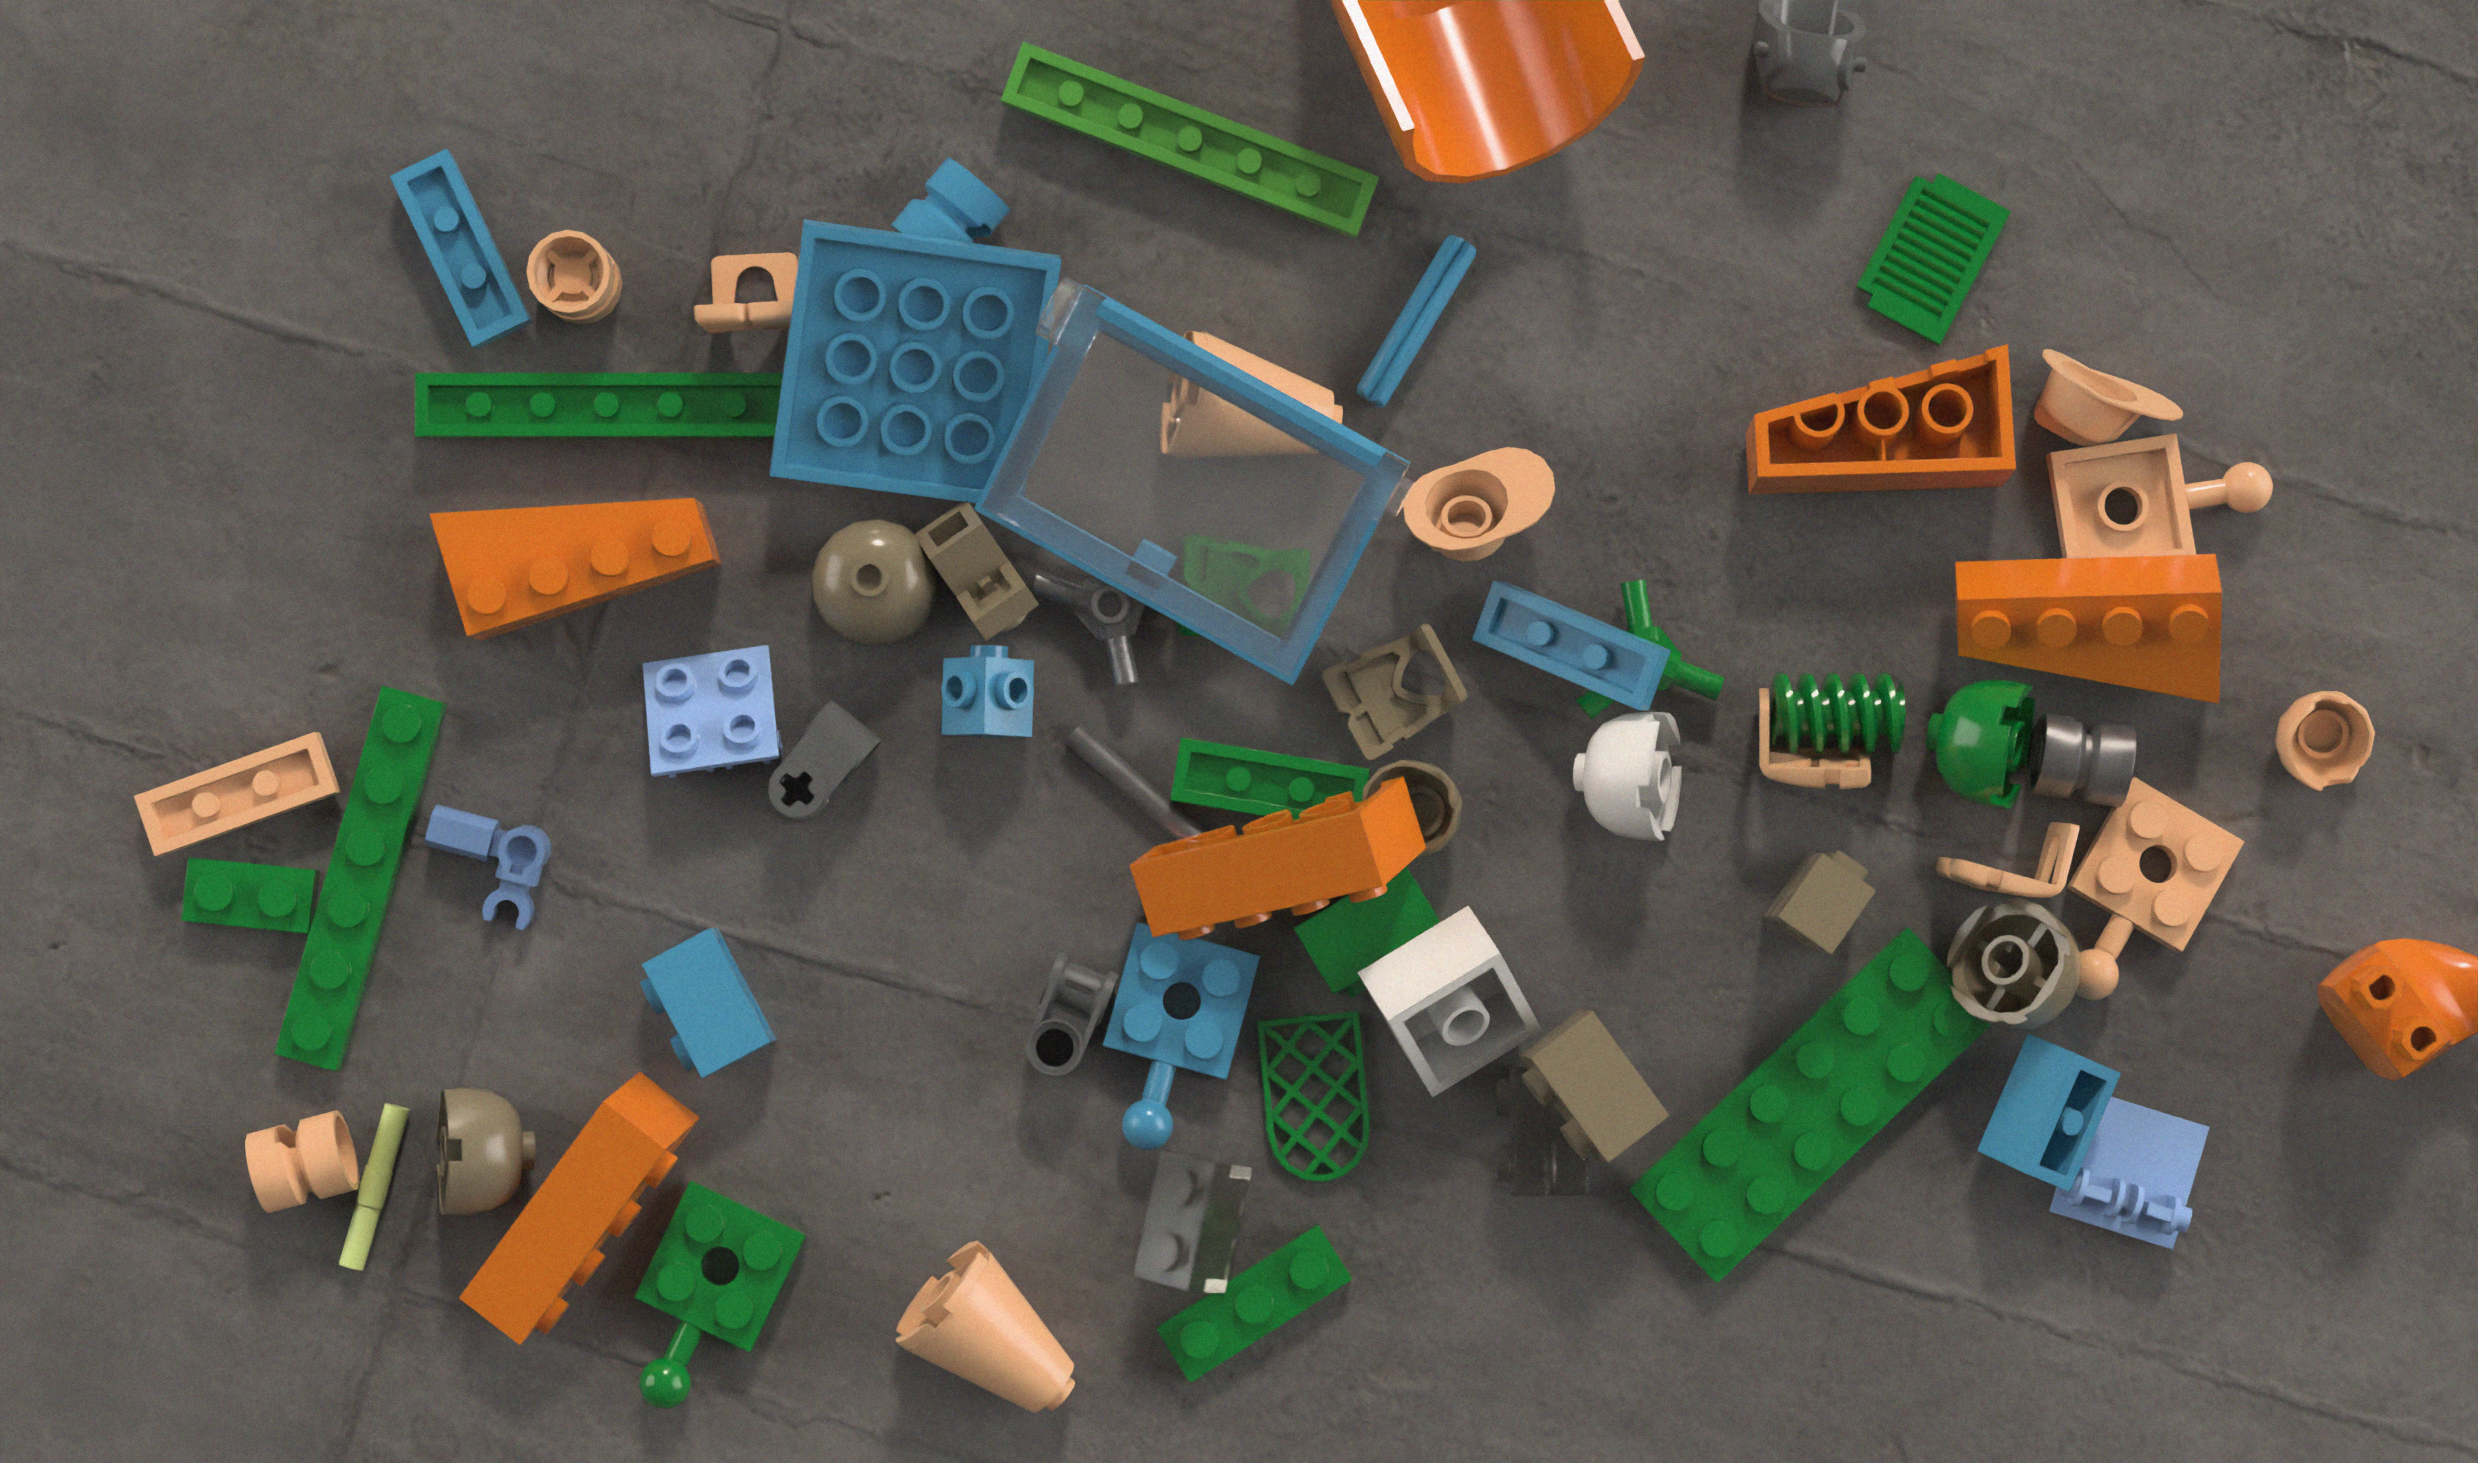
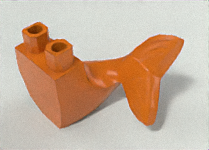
M2406 938L2379 941L2367 945L2352 954L2317 985L2319 1003L2336 1030L2368 1070L2391 1081L2405 1078L2407 1075L2420 1070L2466 1038L2478 1033V956L2446 944Z

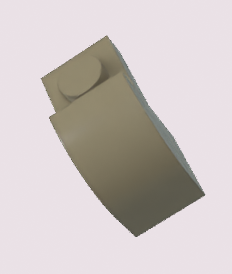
M969 502L959 503L914 534L920 541L919 544L952 590L985 641L997 633L1007 632L1015 628L1024 620L1029 611L1039 605Z

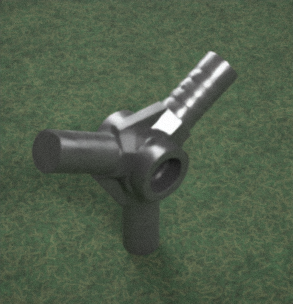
M1176 560V562H1175L1173 568L1178 564V561H1177V560ZM1039 569L1031 593L1076 608L1074 614L1098 641H1105L1114 687L1139 682L1130 643V635L1136 633L1145 604L1097 577L1086 578L1085 583L1082 584ZM1138 574L1141 577L1146 578L1144 574Z

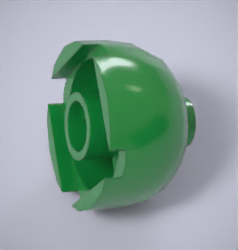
M1985 679L1968 684L1951 696L1944 714H1932L1927 729L1926 749L1937 752V770L1947 787L1962 799L1982 806L2005 810L2012 808L2022 785L2009 782L2012 772H2016L2019 765L2027 767L2034 731L2035 698L2026 697L2033 689L2031 684L2003 679Z

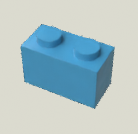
M709 928L642 964L648 976L640 981L643 992L657 1015L665 1011L669 1015L678 1033L671 1037L670 1041L678 1059L687 1072L696 1068L701 1078L708 1077L777 1040L718 928Z
M2028 1033L1977 1151L2027 1175L2070 1192L2121 1073Z

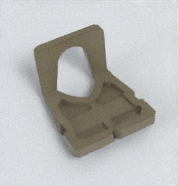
M1429 624L1417 627L1410 634L1394 642L1361 653L1357 656L1358 660L1348 663L1347 660L1342 661L1324 670L1320 678L1337 711L1341 714L1349 715L1346 727L1363 759L1370 762L1394 748L1392 744L1399 739L1406 741L1433 720L1463 703L1468 697L1466 689ZM1416 651H1428L1435 658L1445 679L1442 694L1420 695L1401 688L1406 665Z

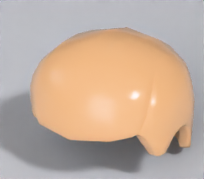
M2319 691L2298 698L2280 717L2275 744L2284 768L2302 784L2313 790L2322 791L2323 787L2348 784L2354 780L2359 768L2365 764L2371 755L2375 730L2367 710L2362 705L2338 691Z

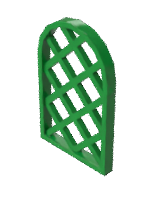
M1359 1011L1322 1015L1304 1014L1301 1017L1257 1021L1267 1119L1265 1129L1268 1132L1274 1156L1287 1171L1304 1180L1325 1182L1344 1176L1359 1163L1368 1146L1369 1122L1371 1120V1113L1368 1110ZM1347 1019L1333 1037L1314 1023ZM1302 1023L1288 1041L1270 1027ZM1352 1024L1356 1056L1338 1042ZM1308 1028L1327 1042L1313 1061L1294 1047ZM1265 1033L1283 1047L1269 1065L1267 1064ZM1333 1048L1351 1062L1350 1066L1337 1081L1318 1067ZM1288 1052L1307 1067L1293 1085H1290L1274 1071ZM1356 1069H1358L1361 1101L1342 1087ZM1313 1072L1332 1087L1317 1106L1298 1091ZM1269 1077L1287 1091L1273 1110ZM1337 1092L1356 1107L1341 1126L1323 1112ZM1292 1097L1311 1111L1297 1130L1278 1116ZM1362 1113V1142H1359L1347 1130ZM1317 1117L1336 1132L1322 1150L1318 1149L1303 1136ZM1273 1121L1291 1135V1138L1280 1151L1274 1135ZM1341 1137L1357 1149L1354 1158L1342 1168L1327 1156ZM1297 1141L1316 1156L1304 1172L1290 1165L1285 1159V1156ZM1321 1162L1334 1171L1324 1175L1312 1174Z

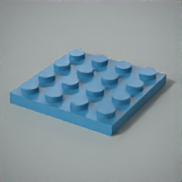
M804 219L771 456L770 476L977 503L1047 359L1062 260L1060 255ZM1029 476L1020 492L1024 496H1026Z

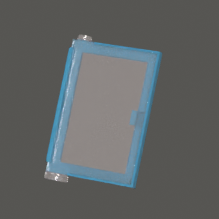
M1065 277L1048 301L1036 328V334L1053 343V346L974 510L1293 686L1385 511L1396 517L1407 500L1415 483L1404 477L1411 462L1088 285L1083 286Z

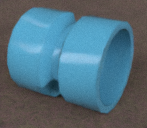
M947 157L925 183L928 193L925 200L912 199L890 226L898 233L973 243L976 236L989 237L1011 210L981 180L962 165Z

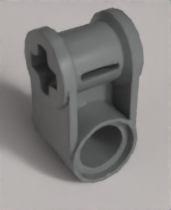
M831 700L811 721L798 739L797 745L772 774L768 785V795L771 804L779 813L792 821L804 822L815 818L825 809L844 784L849 783L877 750L882 739L837 702ZM806 776L811 777L813 780L808 789L814 795L812 802L806 806L803 802L796 801L791 807L787 806L785 802L789 797V793L783 787L785 782L790 777L798 782L804 780Z
M1060 950L1039 1001L1041 1005L1027 1038V1057L1034 1069L1052 1077L1065 1076L1077 1069L1083 1060L1095 1027H1099L1118 981L1119 973L1111 970L1106 975L1070 961V954ZM1072 982L1092 990L1094 994L1089 996L1065 986V983ZM1055 1029L1069 1034L1074 1044V1051L1070 1060L1058 1067L1048 1066L1043 1063L1037 1052L1038 1041L1042 1035Z

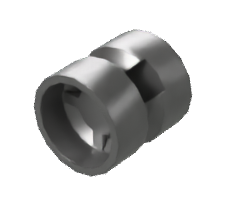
M2047 712L2042 713L2037 722L2028 766L2029 793L2055 798H2068L2076 789L2079 791L2083 802L2117 808L2122 807L2130 788L2136 756V731L2134 726L2096 721L2086 731L2077 718Z

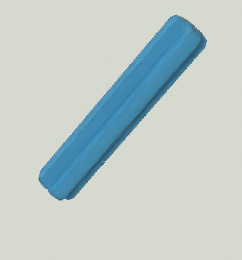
M1452 234L1444 240L1357 385L1356 393L1365 401L1380 408L1388 403L1475 258L1476 248L1468 241Z

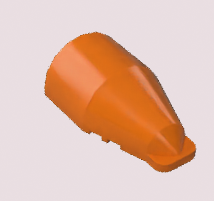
M1330 0L1334 15L1404 168L1427 182L1463 184L1502 176L1556 154L1594 130L1626 99L1642 70L1645 55L1618 0Z

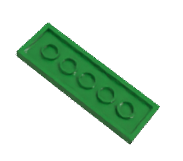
M1904 927L1627 1189L1717 1284L1983 1034L1991 1024L1980 1021L1969 1014L1954 998L1950 987L1955 988L1952 980L1953 974L1909 927Z

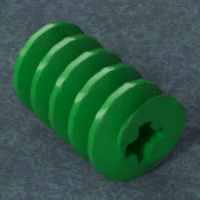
M1776 673L1770 689L1771 744L1774 746L1777 736H1784L1790 754H1797L1802 737L1810 736L1815 753L1822 754L1828 736H1835L1841 754H1848L1854 736H1861L1867 754H1874L1879 737L1887 736L1892 753L1899 754L1904 740L1906 718L1903 683L1900 680L1897 689H1895L1891 676L1888 673H1879L1875 677L1870 691L1865 675L1853 673L1850 676L1846 690H1844L1839 675L1828 673L1824 677L1819 691L1814 676L1811 673H1802L1793 691L1788 676L1785 673Z

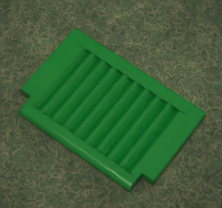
M1940 173L1936 175L1932 183L1919 176H1915L1856 285L1857 289L1871 296L1866 308L1939 346L2011 211Z

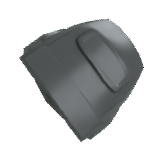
M1760 0L1757 7L1754 29V55L1756 56L1762 95L1777 103L1792 107L1813 109L1838 106L1845 91L1850 90L1854 73H1864L1867 67L1866 57H1860L1866 26L1857 14L1858 0Z

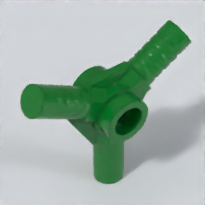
M1645 579L1621 583L1628 629L1626 632L1671 650L1656 691L1669 689L1670 685L1673 684L1716 701L1725 677L1682 661V653L1660 626H1653ZM1590 689L1575 700L1591 720L1615 702V700Z

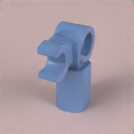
M437 804L430 817L425 837V846L487 863L491 860L492 856L498 857L499 862L495 877L501 879L499 889L490 893L484 902L482 909L483 920L493 921L498 913L500 902L510 900L517 905L519 910L516 928L520 930L527 928L533 920L535 912L534 901L529 895L530 886H538L542 867L547 863L551 855V843L546 833L534 825H522L506 831L500 829V821Z

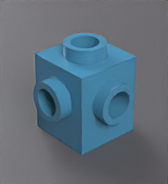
M971 645L970 657L943 658L941 735L985 738L1032 737L1034 660L1008 658V647L995 645Z

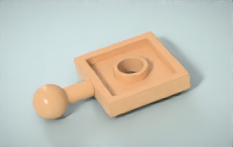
M2176 433L2051 452L2046 455L2062 558L2196 555L2189 509L2226 503L2235 511L2252 513L2260 510L2268 503L2273 491V483L2269 473L2262 466L2252 462H2242L2232 466L2225 473L2223 479L2185 484ZM2112 490H2126L2134 496L2138 510L2135 519L2130 524H2117L2107 516L2104 505L2107 495Z
M2132 777L2124 804L2119 808H2111L2066 887L2112 915L2097 940L2094 949L2080 952V983L2075 993L2087 1000H2100L2114 991L2119 980V970L2115 960L2121 953L2134 928L2176 953L2183 952L2243 846L2244 841L2136 777ZM2148 847L2160 848L2170 858L2171 871L2167 879L2162 883L2149 881L2140 870V857Z

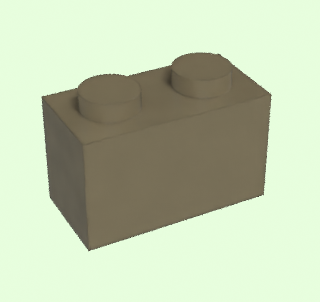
M1836 850L1835 853L1828 851L1826 854H1806L1763 917L1813 953L1832 955L1877 890L1863 881L1869 871L1841 851Z
M1578 1010L1519 1055V1058L1528 1069L1521 1076L1524 1083L1544 1107L1551 1102L1555 1105L1567 1122L1560 1127L1563 1136L1574 1151L1583 1159L1591 1154L1594 1160L1609 1163L1670 1116L1591 1010Z

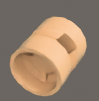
M564 230L551 233L538 242L529 256L526 273L531 291L541 304L565 322L579 325L598 322L610 314L620 300L623 285L620 268L600 243L584 232Z
M338 1110L301 1119L297 1131H292L283 1124L249 1133L246 1136L245 1150L251 1182L262 1208L267 1213L305 1204L310 1192H313L320 1199H324L359 1188V1167L353 1140L348 1126Z

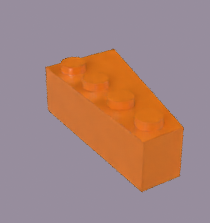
M2008 344L1985 350L1983 354L1956 361V359L1930 365L1926 370L1897 378L1891 376L1872 381L1867 386L1836 394L1833 392L1754 414L1746 431L1749 495L2003 487L2016 470Z
M695 498L429 514L466 635L479 641L722 565L704 505Z
M2216 554L1955 562L1958 656L2219 704L2222 588Z
M1404 776L1381 782V788L1367 800L1355 803L1351 791L1327 797L1324 803L1302 811L1299 814L1300 819L1293 820L1289 809L1267 814L1265 817L1242 827L1244 834L1237 836L1234 825H1229L1153 847L1129 865L1152 936L1158 937L1177 932L1179 940H1190L1210 933L1215 929L1214 924L1233 920L1236 928H1244L1272 917L1271 911L1290 907L1293 915H1303L1327 906L1330 903L1329 898L1348 894L1350 902L1355 903L1384 894L1388 890L1386 884L1426 849Z
M638 1072L602 1102L460 1295L459 1299L519 1345L537 1329L544 1335H547L570 1306L569 1303L562 1299L564 1294L574 1282L582 1287L598 1269L606 1257L599 1251L601 1246L611 1233L619 1238L642 1209L636 1203L637 1199L648 1185L655 1189L670 1172L678 1160V1157L673 1154L700 1117L642 1072Z

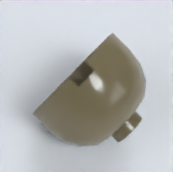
M883 519L856 521L834 533L818 552L811 575L814 603L825 623L845 639L869 647L894 645L917 633L932 613L934 603H936L940 591L938 570L919 544L920 541L913 532L903 525Z
M2021 898L2007 899L2012 903L2001 904L1995 908L1986 905L1976 910L1957 930L1948 951L1947 966L1953 969L1952 980L1955 988L1950 987L1954 998L1969 1014L1980 1021L2008 1031L2033 1030L2057 1018L2072 1002L2080 983L2081 955L2074 936L2050 911L2041 905Z
M455 1087V1089L441 1090L437 1115V1141L440 1140V1165L436 1164L441 1215L473 1216L489 1213L505 1205L517 1192L522 1170H534L536 1158L534 1131H522L517 1110L506 1098L490 1090L473 1087Z

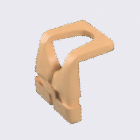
M786 252L724 255L713 258L711 261L713 304L694 306L696 322L710 333L789 330L798 265L797 257L795 254ZM758 267L767 270L772 275L778 301L748 304L735 303L737 283L743 272L750 268Z
M1759 688V766L1767 778L1790 785L1825 789V784H1839V789L1864 788L1871 782L1870 755L1867 754L1865 746H1850L1848 754H1841L1839 746L1824 748L1822 754H1816L1814 747H1799L1797 754H1790L1788 748H1769V688Z
M2050 823L2035 879L1962 859L1938 857L1936 871L1940 877L1983 891L2025 897H2053L2059 894L2065 887L2080 826L2071 823ZM2055 860H2056L2055 869H2054V874H2053V878H2052V883L2049 884L2048 882H2049V879H2050V876H2051V873H2052V869H2053V866H2054V863H2055Z

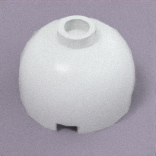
M1625 713L1605 722L1592 735L1586 753H1578L1575 758L1573 768L1575 790L1584 792L1587 808L1595 820L1602 827L1617 836L1636 840L1662 841L1665 838L1661 831L1670 832L1674 825L1679 804L1682 766L1672 767L1668 746L1681 747L1676 720L1670 713Z

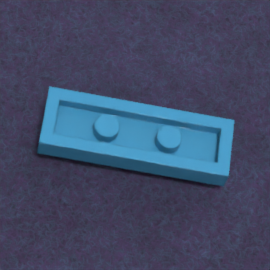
M444 149L391 175L390 178L471 346L478 350L533 323L452 153L448 149Z
M1493 580L1472 638L1473 641L1640 711L1649 710L1671 650L1520 587L1498 580Z

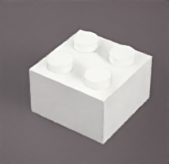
M1469 906L1358 972L1399 1045L1432 1097L1543 1031L1501 953Z

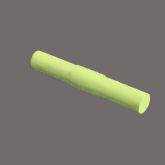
M389 1103L384 1105L368 1164L365 1166L355 1200V1209L339 1260V1265L355 1270H364L381 1209H383L393 1175L392 1170L410 1111L408 1108Z

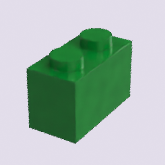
M1407 866L1386 884L1388 890L1384 894L1355 903L1350 902L1347 895L1293 928L1332 994H1336L1345 988L1349 997L1353 998L1367 990L1358 974L1359 971L1440 923V920Z

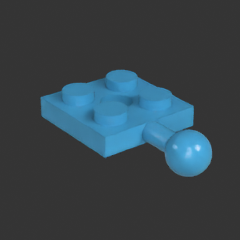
M1137 922L1103 1043L1104 1047L1152 1060L1142 1100L1133 1103L1126 1110L1122 1120L1123 1134L1132 1146L1140 1150H1155L1163 1146L1170 1138L1173 1130V1119L1165 1105L1168 1101L1177 1067L1223 1080L1227 1079L1260 956L1197 938L1179 940L1177 933L1153 937L1149 925ZM1176 983L1190 984L1200 995L1201 1005L1198 1012L1186 1020L1172 1018L1163 1007V996L1166 990Z

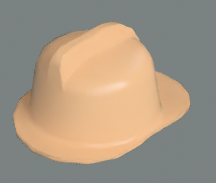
M2044 349L2042 352L2043 358L2052 369L2034 408V418L2039 425L2069 442L2081 446H2096L2116 440L2141 415L2170 421L2182 419L2183 411L2178 405L2161 394L2133 382L2090 369L2057 351Z
M1506 447L1482 453L1421 476L1409 488L1403 503L1405 523L1414 537L1431 547L1433 551H1438L1449 559L1461 562L1479 561L1492 555L1503 544L1506 537L1520 533L1532 526L1550 508L1555 493L1553 472L1542 457L1527 449Z

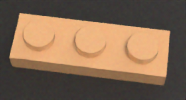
M313 732L135 795L134 798L154 856L161 857L339 794L341 791L321 733Z

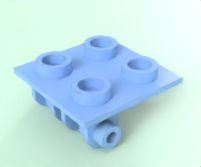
M768 645L643 663L652 777L669 775V778L677 777V773L704 769L707 772H714L715 768L724 766L728 770L734 769V765L758 761L769 764L772 762V759H779V756L783 755L781 734L776 726Z
M2111 1097L2070 1192L2056 1187L2049 1211L2173 1250L2178 1231L2185 1233L2191 1221L2192 1209L2186 1207L2210 1127Z

